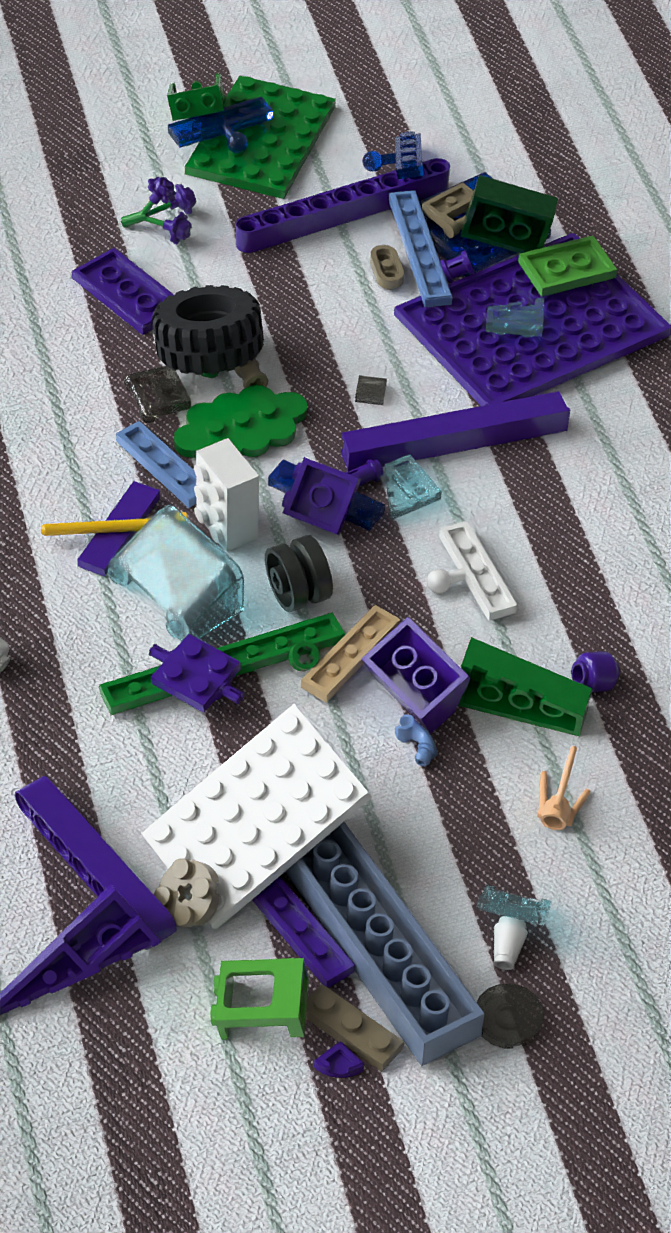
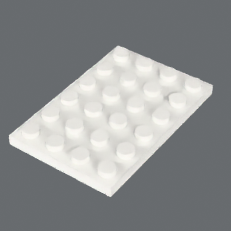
M293 704L141 834L167 868L172 866L175 860L183 858L206 863L214 869L219 879V883H216V894H220V901L216 912L208 922L217 930L368 802L372 796L295 704ZM192 886L187 888V890L185 891L190 898H192L193 896L190 893Z

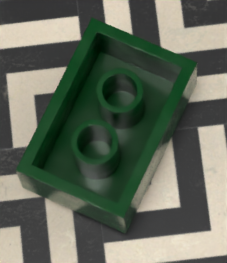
M479 175L465 216L461 236L517 253L543 248L554 220L558 198Z

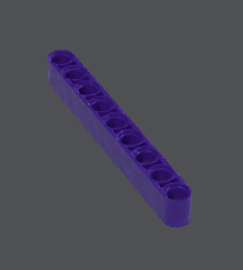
M442 158L430 159L241 217L236 221V248L244 253H252L391 210L389 193L416 191L419 201L439 195L448 190L450 163Z

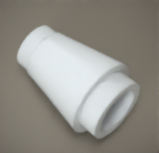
M503 916L495 924L494 966L503 970H512L514 968V964L528 934L525 929L526 923L523 920L513 916Z

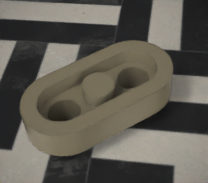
M389 245L374 247L370 252V264L378 285L388 290L400 287L404 281V269L396 249Z

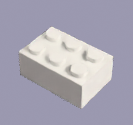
M229 438L197 450L196 465H194L196 474L194 491L197 497V507L194 508L197 520L201 524L204 523L212 539L216 543L219 542L226 552L257 540L259 475Z

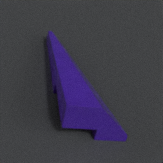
M110 884L0 992V1015L19 1006L21 1008L31 1004L32 1000L48 993L53 994L100 972L102 968L119 960L129 959L133 957L134 953L147 947H155L162 941L131 904Z

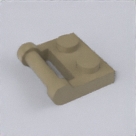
M462 182L422 203V211L443 228L447 237L453 238L462 230L465 216L456 221L453 218L468 210L474 191Z

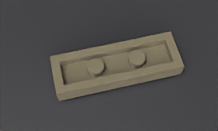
M323 984L308 997L306 1019L338 1042L341 1041L348 1049L382 1072L403 1050L404 1041Z

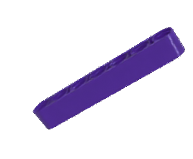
M46 776L40 777L15 792V800L24 815L97 897L112 884L161 941L176 933V923L169 911Z

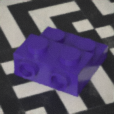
M304 457L302 463L299 462L294 469L293 479L295 481L291 491L288 490L283 497L282 507L284 509L282 513L340 535L361 479Z

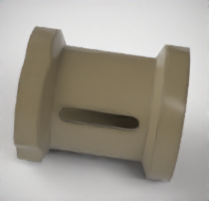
M256 358L253 361L249 360L246 365L238 366L234 369L236 374L244 381V388L253 385L265 387L268 385L269 380L266 374L260 371V364Z

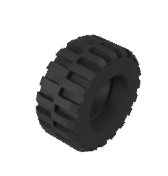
M205 285V287L198 288V286L192 287L187 291L181 290L176 292L174 296L170 295L163 302H160L152 316L156 351L159 359L174 371L180 370L181 373L203 375L204 373L219 374L220 371L225 370L227 372L232 371L235 367L246 365L249 360L253 361L264 345L260 304L248 291L243 292L241 288H229L226 285H221L220 287Z

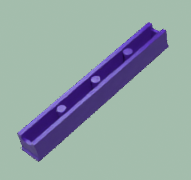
M557 391L342 432L344 447L341 449V455L349 472L366 464L368 459H377L381 466L385 467L568 431L571 410L565 404L560 392Z

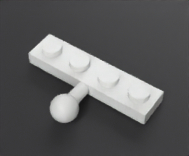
M468 521L440 528L439 537L458 570L446 572L442 569H435L431 571L427 577L428 588L434 593H443L449 589L451 584L465 580L488 621L517 613L518 605Z

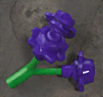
M166 177L150 178L148 180V189L152 192L149 197L150 201L141 211L121 217L122 226L125 228L143 221L162 226L164 230L169 231L170 241L174 245H178L180 240H186V238L191 236L192 224L188 221L187 214H192V207L196 204L195 194L190 187L184 188L182 184L175 185V192L173 182L169 181ZM160 201L165 203L163 205L151 209L154 204L157 205ZM179 207L181 210H184L173 221L168 219L162 221L149 217L168 208L173 210Z

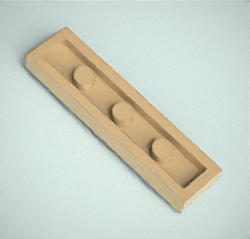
M374 605L302 678L301 688L327 703L364 665L361 658L400 624V619Z

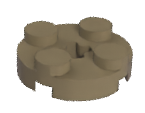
M179 858L164 873L159 887L154 892V896L172 915L177 927L201 926L212 918L219 905L220 894H216V883H219V879L214 869L208 864L197 860ZM192 886L190 893L193 895L190 900L185 899V891Z

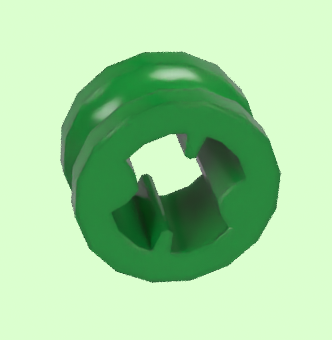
M300 642L290 650L288 654L289 663L295 670L305 672L318 663L319 651L313 643ZM298 649L300 652L304 650L309 652L307 657L311 660L310 663L306 661L302 664L298 661L300 659V655L297 653Z

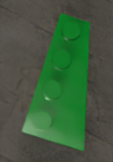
M471 637L461 664V669L470 677V680L458 706L580 737L589 708L592 688Z

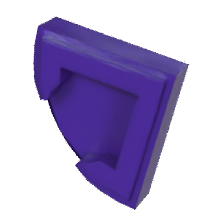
M340 1041L314 1060V1068L330 1077L347 1078L364 1071V1063Z

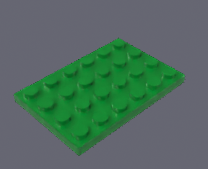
M239 75L224 100V111L216 113L186 163L185 175L285 199L335 109L336 98Z

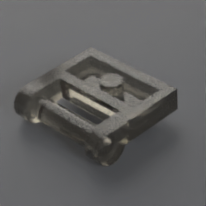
M168 366L132 373L124 379V385L129 392H132L140 408V417L145 423L154 422L159 416L189 410L191 407V399L177 372ZM149 385L157 402L150 404L142 386Z

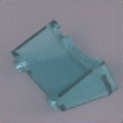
M167 505L157 511L109 561L108 575L115 584H120L124 587L131 584L132 581L135 582L166 611V629L173 638H178L181 642L188 634L199 639L244 611V575L239 565L172 505Z

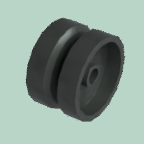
M305 535L292 540L290 547L287 544H279L267 548L265 552L267 577L275 598L286 612H293L304 608L308 600L311 603H319L331 598L333 594L332 574L327 558L315 538L311 535Z

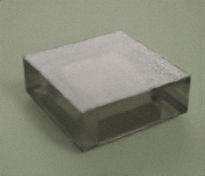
M359 375L355 402L384 405L387 379Z

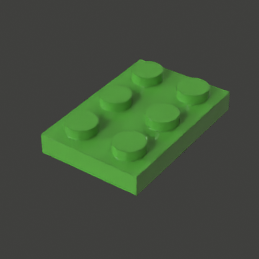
M593 235L520 253L518 263L541 297L616 278L617 268Z

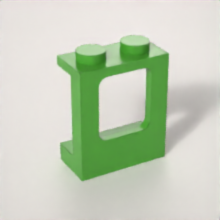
M304 958L221 961L220 975L214 976V993L217 996V1003L211 1005L210 1010L212 1026H217L221 1040L228 1039L229 1028L287 1026L290 1037H304L309 975ZM233 976H274L272 1003L269 1006L231 1008L234 987Z

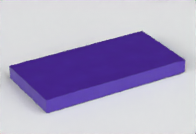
M115 248L71 271L74 281L142 335L154 329L152 316L158 304L163 302L166 297L174 296L173 293Z

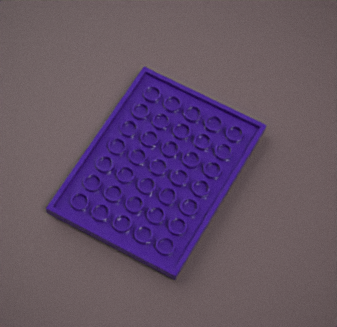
M573 232L544 244V247L580 238ZM519 255L448 284L452 294L451 305L424 307L422 298L419 296L394 307V316L480 406L535 396L671 336V325L618 274L613 279L541 297L518 263Z

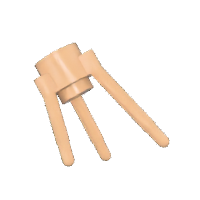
M575 746L570 748L557 795L552 796L549 800H547V772L542 771L540 774V807L537 817L541 819L544 826L552 830H562L566 825L572 826L576 814L590 794V789H585L572 808L569 806V801L564 797L577 751Z

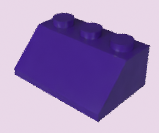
M409 617L404 619L361 658L371 675L430 734L455 712L470 680V677Z

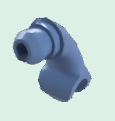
M403 715L400 718V725L395 727L396 738L404 743L411 740L418 742V752L415 755V761L420 766H427L430 764L431 759L438 754L436 744L429 731L420 725L412 715Z

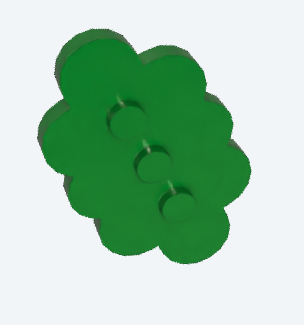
M261 385L244 388L239 394L222 393L213 400V403H197L189 408L186 415L187 425L178 428L174 433V448L184 457L196 458L197 450L229 438L242 456H261L268 451L270 446H286L294 440L296 434L295 424L300 423L307 416L306 399L295 392H283L275 395L272 390Z

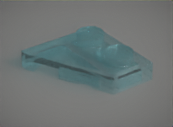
M410 454L385 464L386 489L390 517L393 520L441 500L442 491Z

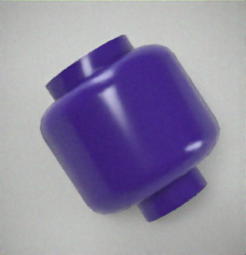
M586 652L580 654L572 665L571 676L573 681L592 688L591 693L606 692L612 690L620 676V667L609 652Z

